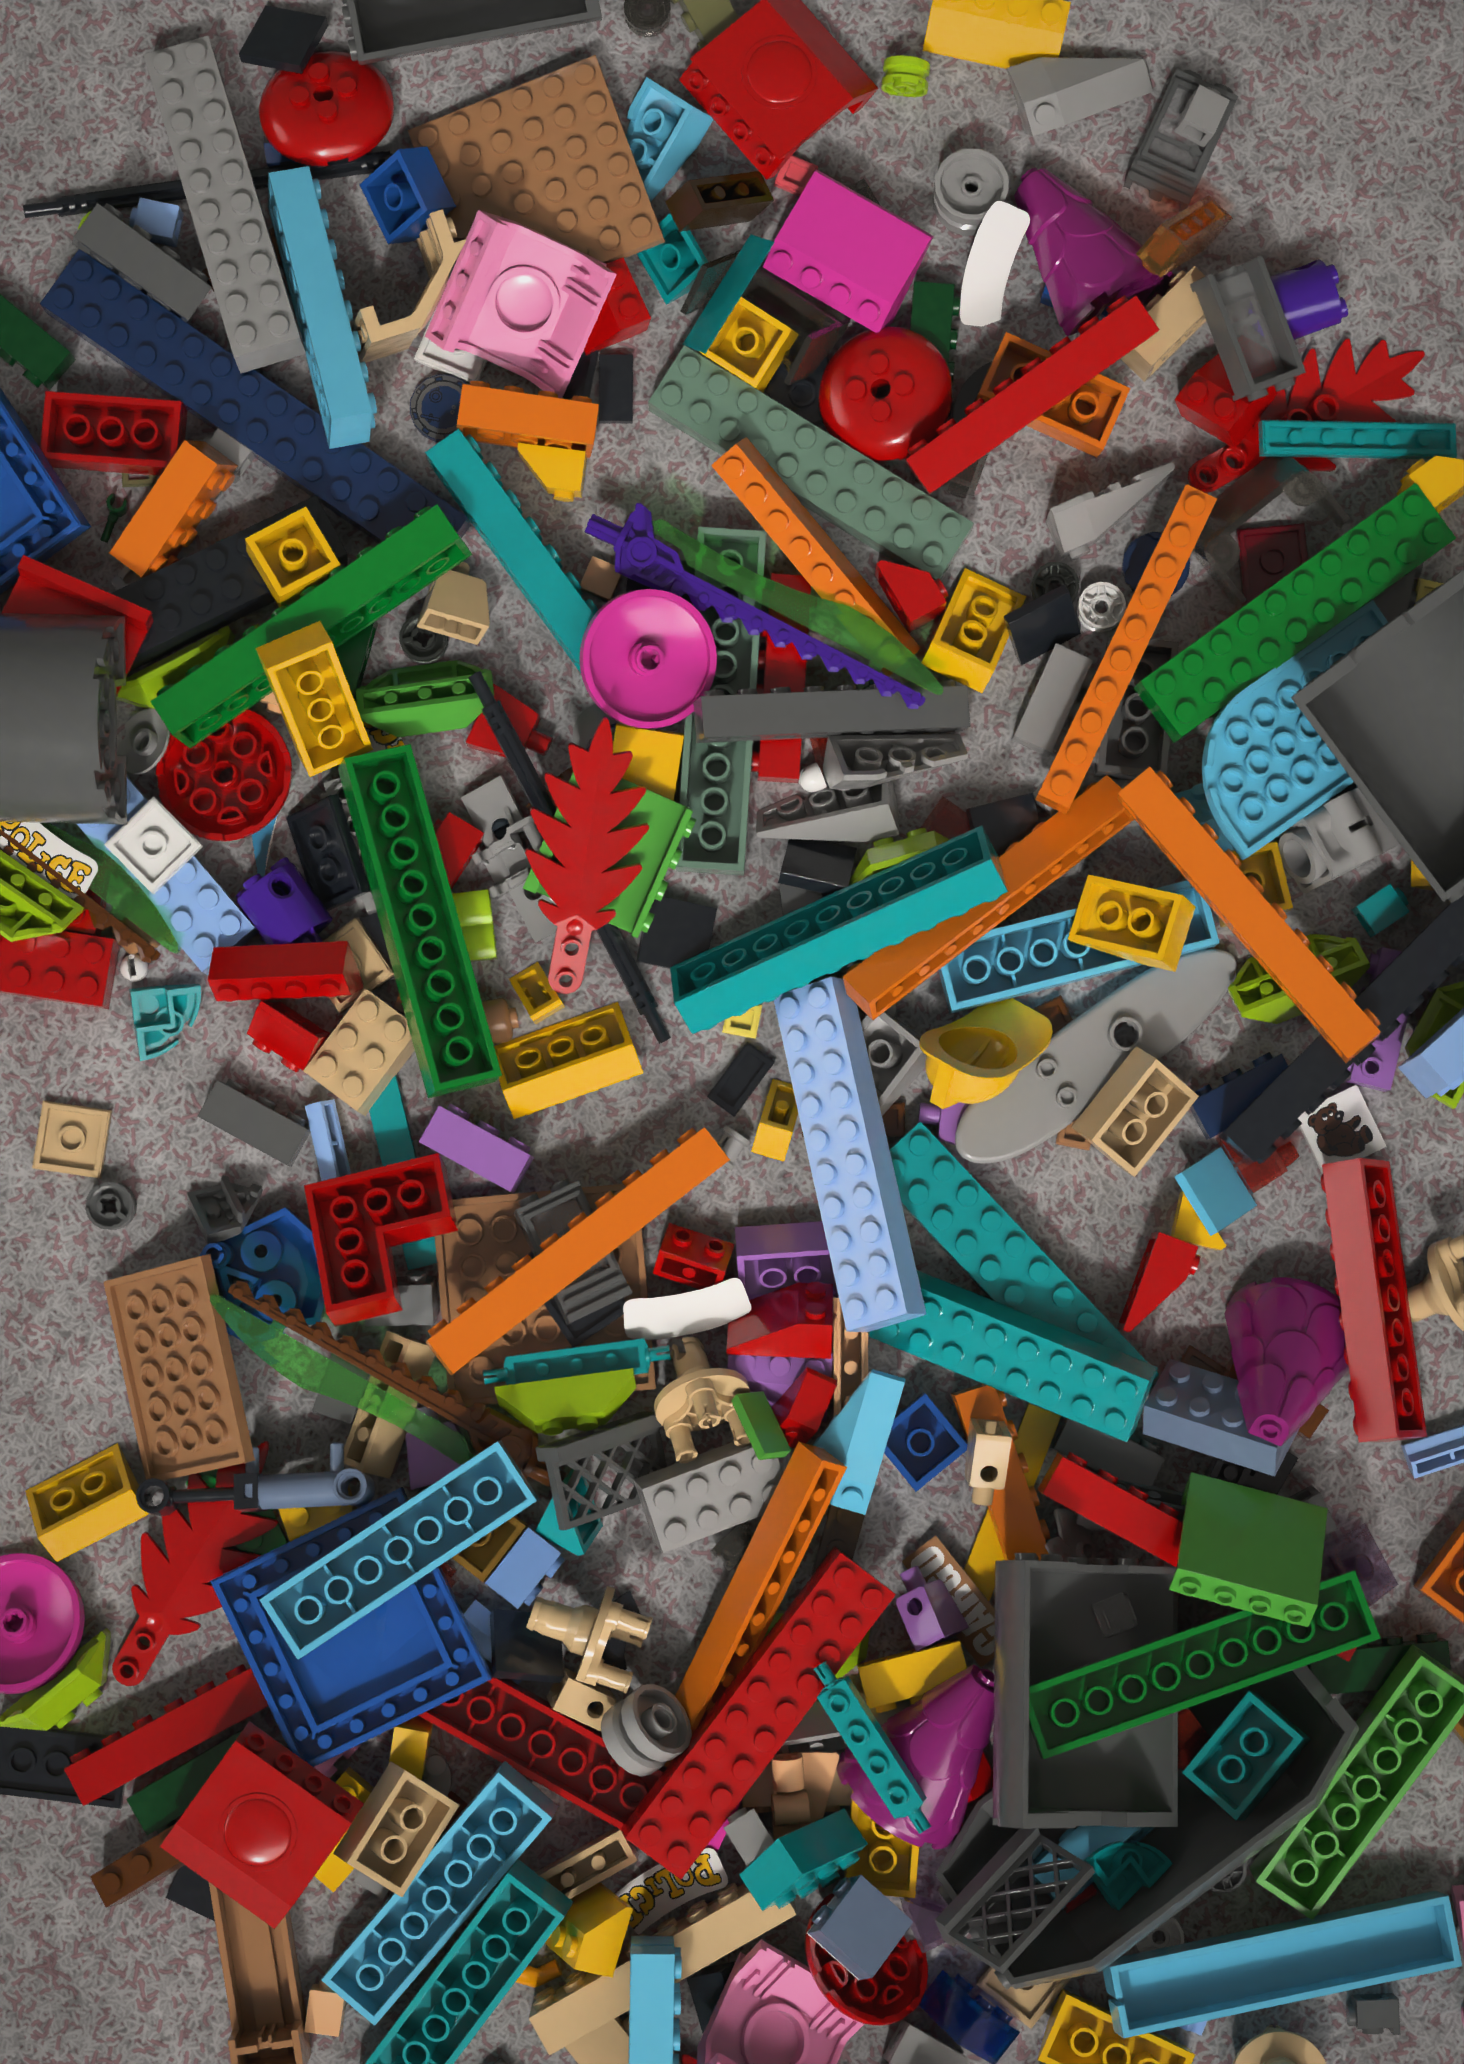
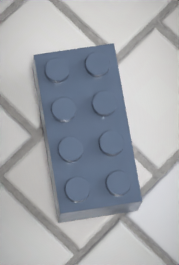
M1169 1359L1144 1404L1143 1434L1274 1477L1299 1429L1282 1446L1248 1433L1237 1391L1238 1380Z

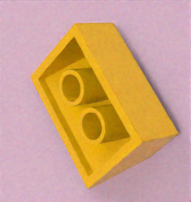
M118 1443L25 1491L37 1538L56 1562L149 1514L137 1504L136 1493L139 1484Z
M957 1638L941 1642L917 1652L913 1649L857 1664L867 1705L870 1709L875 1708L877 1713L896 1709V1702L906 1699L910 1700V1704H914L922 1699L924 1693L967 1668L961 1643Z
M599 1882L571 1898L573 1901L572 1906L545 1944L573 1969L613 1978L633 1908Z

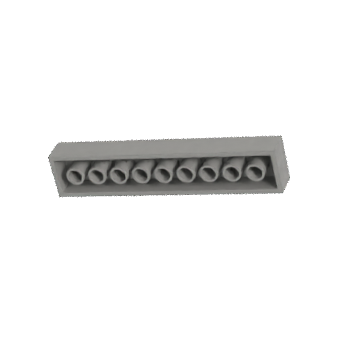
M209 36L144 54L143 56L232 353L240 373L306 354Z

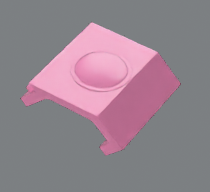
M478 210L425 337L443 350L453 353L455 348L467 351L526 378L543 391L557 393L558 398H563L617 274L608 269L606 263L527 226Z
M760 1940L747 1955L739 1953L697 2046V2064H837L846 2043L864 2024L842 2014L824 1997L816 1985L808 1966L767 1942Z

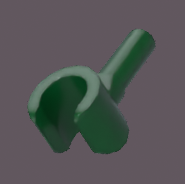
M114 493L110 494L106 501L109 515L100 538L101 541L106 543L110 539L118 518L124 516L128 511L126 498L120 508L112 507L116 498Z

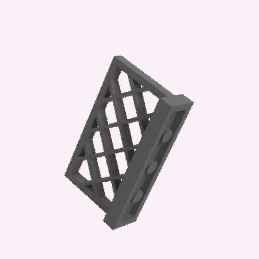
M639 1412L598 1426L596 1429L583 1431L535 1448L538 1461L546 1462L559 1530H568L641 1503L633 1480L636 1477L628 1472L634 1458L636 1457L644 1463L638 1478L649 1474L651 1469L655 1472L667 1467L659 1429L662 1425L657 1421L655 1412ZM649 1436L651 1449L646 1457L638 1449L643 1438ZM617 1446H621L627 1451L621 1466L612 1460ZM591 1455L601 1460L595 1475L585 1469ZM565 1464L574 1470L567 1485L562 1482L559 1466ZM608 1466L617 1472L611 1488L602 1482ZM581 1475L591 1482L584 1497L575 1491ZM625 1479L634 1485L627 1499L619 1494ZM598 1488L608 1494L602 1508L592 1504ZM572 1497L581 1505L576 1516L569 1519L567 1506Z
M1020 1828L935 1919L943 1941L952 1947H955L956 1944L1003 1974L1092 1877L1095 1871L1090 1864L1042 1836L1038 1828ZM1044 1849L1053 1855L1052 1862L1034 1865V1860ZM1075 1868L1080 1871L1073 1879L1060 1881L1059 1870ZM1054 1871V1882L1036 1885L1035 1874ZM1029 1876V1887L1011 1890V1885L1019 1877ZM1055 1892L1056 1898L1050 1904L1037 1906L1036 1895ZM1031 1896V1907L1013 1910L1012 1899ZM1006 1901V1912L988 1915V1910L995 1902ZM1032 1917V1924L1027 1929L1014 1931L1013 1920ZM1007 1921L1008 1933L989 1936V1924ZM983 1926V1937L973 1939L964 1937L972 1927ZM1009 1942V1949L1000 1959L990 1954V1945Z

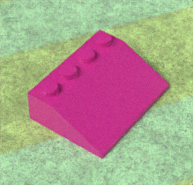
M815 170L776 236L763 268L878 333L884 327L892 325L934 236L821 171Z

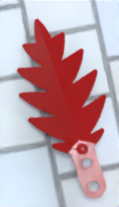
M1345 339L1334 354L1321 387L1316 351L1313 348L1310 349L1302 361L1306 373L1295 377L1294 381L1296 384L1292 385L1288 404L1285 389L1280 390L1236 449L1226 445L1198 460L1189 468L1188 481L1190 486L1209 494L1253 469L1265 476L1281 479L1285 476V472L1275 463L1309 471L1331 472L1335 470L1336 465L1327 457L1260 456L1258 422L1261 420L1397 422L1373 401L1398 400L1414 395L1415 391L1402 378L1425 356L1424 351L1408 352L1389 359L1387 343L1385 340H1381L1368 353L1355 372L1350 339ZM1226 458L1234 460V468L1228 465ZM1199 473H1203L1206 475L1207 483L1202 481V479L1199 476Z
M603 717L591 740L589 750L572 742L568 744L572 769L579 787L550 772L544 774L549 792L568 824L535 807L530 809L531 816L542 838L555 857L561 862L560 864L531 848H526L525 850L527 859L537 879L550 898L556 903L555 905L543 899L538 900V906L543 914L557 926L548 981L551 988L560 994L573 993L581 986L591 933L606 925L616 916L615 909H601L612 902L633 882L641 872L642 865L641 863L613 869L608 868L624 857L649 830L648 823L611 830L635 808L646 793V788L642 785L613 791L625 774L633 754L631 751L613 753L612 732L607 717ZM569 943H575L578 945V947L573 951H568L565 949L566 945ZM563 975H570L572 977L569 982H561L559 980Z
M264 1441L257 1446L259 1448V1474H262L269 1451L268 1441ZM245 1463L219 1468L215 1487H234V1474L245 1473ZM196 1473L188 1475L187 1489L209 1488V1486ZM234 1501L188 1503L190 1523L178 1508L170 1515L162 1516L163 1535L168 1558L148 1532H144L141 1535V1564L147 1594L138 1584L133 1585L131 1588L133 1603L139 1618L112 1665L113 1675L119 1683L125 1686L139 1684L147 1675L169 1635L187 1634L197 1631L201 1627L199 1622L186 1619L187 1617L197 1616L222 1607L212 1584L208 1582L262 1556L227 1547L236 1546L263 1535L277 1526V1520L235 1510ZM140 1637L148 1638L150 1646L143 1645ZM124 1665L131 1666L134 1673L132 1675L127 1674L124 1670Z

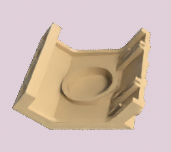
M443 209L429 214L430 218L426 220L427 230L420 232V238L416 239L429 281L412 314L408 317L380 325L373 305L359 310L351 327V331L358 332L361 351L358 352L359 362L365 361L367 363L409 349L414 338L426 326L436 310L445 291L451 269L467 240L454 243L453 238H457L456 229L451 217H445Z

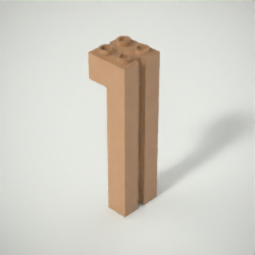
M209 1882L232 2033L228 2039L231 2064H308L312 2052L309 2033L304 2032L306 2011L290 1910L274 1929Z

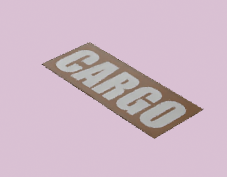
M935 1535L905 1558L902 1563L907 1570L918 1566L926 1583L938 1579L943 1581L969 1626L968 1629L956 1634V1637L980 1667H982L994 1658L995 1608Z

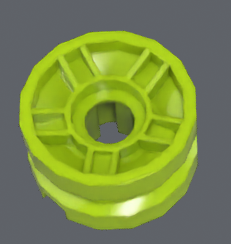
M905 55L891 56L884 59L883 71L886 73V76L882 78L881 89L885 93L914 98L927 94L928 82L926 77L930 73L928 61Z

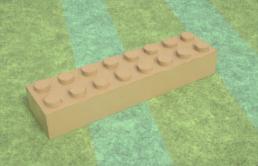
M734 1882L720 1889L717 1892L719 1897L707 1904L705 1900H701L686 1910L688 1915L676 1921L672 1917L665 1920L656 1927L658 1932L652 1936H673L674 1947H681V1979H674V1983H678L797 1915L795 1901L793 1900L781 1909H778L775 1905L762 1911L745 1883L737 1887ZM631 1941L626 1944L627 1950L619 1954L613 1978L588 1972L584 1973V1971L578 1970L565 1979L566 1984L554 1991L551 1986L534 1996L536 2001L531 2006L529 2020L549 2056L629 2011Z

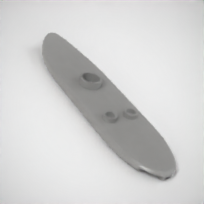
M1205 949L1181 955L1176 972L1152 967L1114 990L1054 1033L1049 1046L1034 1061L1020 1070L1015 1080L1007 1089L988 1101L968 1105L961 1116L955 1134V1148L960 1156L974 1163L1001 1162L1039 1146L1080 1117L1136 1046L1159 1060L1184 1041L1206 1020L1221 1002L1234 979L1236 972L1235 957L1230 952L1224 950ZM1121 1022H1127V1025L1134 1027L1133 1033L1134 1035L1136 1034V1039L1133 1045L1129 1047L1120 1046L1114 1038L1115 1027Z

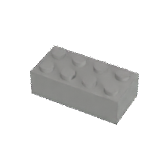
M734 1442L699 1454L695 1460L689 1463L678 1462L633 1480L653 1541L662 1553H666L762 1516L783 1472L778 1458L758 1460L751 1444L739 1447Z

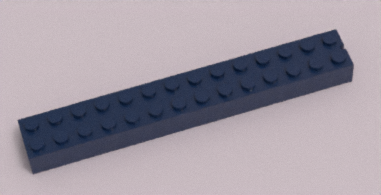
M79 249L40 302V305L49 316L169 399L182 401L188 412L214 430L219 428L251 450L256 459L311 497L316 495L321 504L379 544L386 540L385 536L392 529L398 526H406L414 520L415 514L421 509L428 506L432 508L436 504H438L461 538L471 526L466 515L363 444L329 449L321 415L256 370L240 373L234 356L82 250Z

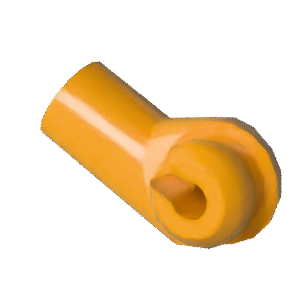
M556 1959L537 1968L528 1965L516 1983L535 1988L561 1976L562 1972Z

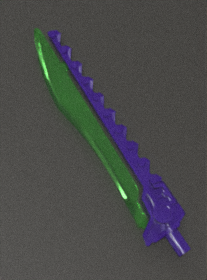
M636 503L635 511L630 514L624 527L595 514H592L588 520L584 532L614 546L615 572L651 589L667 591L678 596L688 594L698 611H706L711 606L715 607L722 623H733L734 620L739 618L749 635H759V633L765 630L768 632L775 647L786 648V645L793 643L802 660H812L813 657L819 655L828 672H839L843 667L847 668L855 684L865 685V682L871 679L874 681L882 697H892V694L899 692L908 709H918V707L925 703L926 698L919 692L880 673L883 668L937 696L943 694V687L919 659L892 634L870 618L850 606L815 597L754 573L700 543L665 520L653 521L652 513L641 503ZM655 535H659L660 538L681 549L689 567L870 660L869 665L867 666L688 573L683 568L679 554L655 539Z

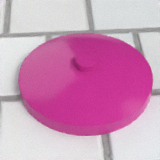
M633 590L611 599L593 616L581 642L580 670L587 692L605 714L622 724L632 727L661 728L683 720L694 712L693 702L700 696H703L704 691L710 690L716 672V645L706 620L687 600L663 590Z
M15 1553L0 1556V1693L3 1694L29 1692L52 1681L73 1659L83 1635L85 1622L84 1605L75 1582L58 1565L37 1555Z

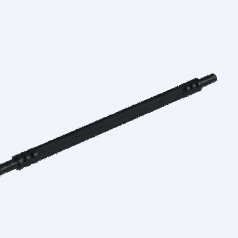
M390 150L372 152L348 162V158L328 162V166H311L296 163L252 169L250 171L256 189L268 188L270 172L309 166L312 179L318 178V180L373 173L394 153H391ZM181 180L57 196L56 200L25 204L23 205L25 218L53 214L64 217L88 213L94 209L97 203L102 207L107 203L118 209L138 206L139 198L168 202L186 199Z
M481 671L469 676L468 678L484 707L481 710L531 806L554 817L556 808L500 700L496 702ZM607 923L596 931L639 1014H644L658 1043L660 1044L670 1039L671 1036L656 1010L658 1004L618 927Z

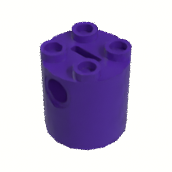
M1318 259L1301 267L1270 276L1294 340L1324 328L1335 326L1341 323L1342 318L1348 316L1346 302L1343 297H1339L1336 284L1339 283V276L1333 264L1326 266L1323 261ZM1249 301L1247 314L1255 315L1251 301ZM1257 320L1251 326L1255 332L1264 338Z
M287 857L276 862L270 868L272 872L262 877L260 874L252 876L242 885L245 889L235 896L238 905L267 945L324 942L319 933L333 919L297 867Z

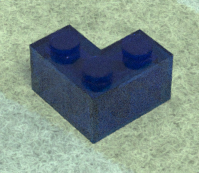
M942 1970L925 1991L919 2006L958 2045L987 2062L996 2064L1020 2033L1010 2023L1013 2016L997 2004L995 2006L982 1994L979 1993L976 1996L971 1991L974 1985L960 1973H957L954 1977Z

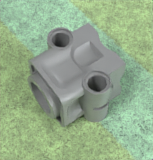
M1358 788L1348 791L1315 809L1274 838V842L1277 841L1283 866L1304 893L1326 885L1328 882L1345 875L1399 845L1396 838Z

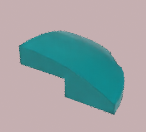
M200 984L163 985L129 989L139 1060L152 1059L166 1053L179 1043L178 1039H175L172 1043L159 1050L157 1049L170 1037L178 1035L188 1020V1026H193L201 1003Z
M1116 1841L1106 1844L1095 1850L1084 1860L1093 1866L1095 1873L1092 1875L1094 1883L1111 1908L1120 1910L1141 1886L1150 1888L1173 1864L1160 1850L1138 1841L1136 1843Z

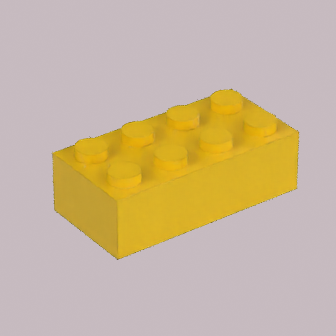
M321 621L255 648L297 754L309 777L341 764L344 758L362 755L373 750L333 643Z

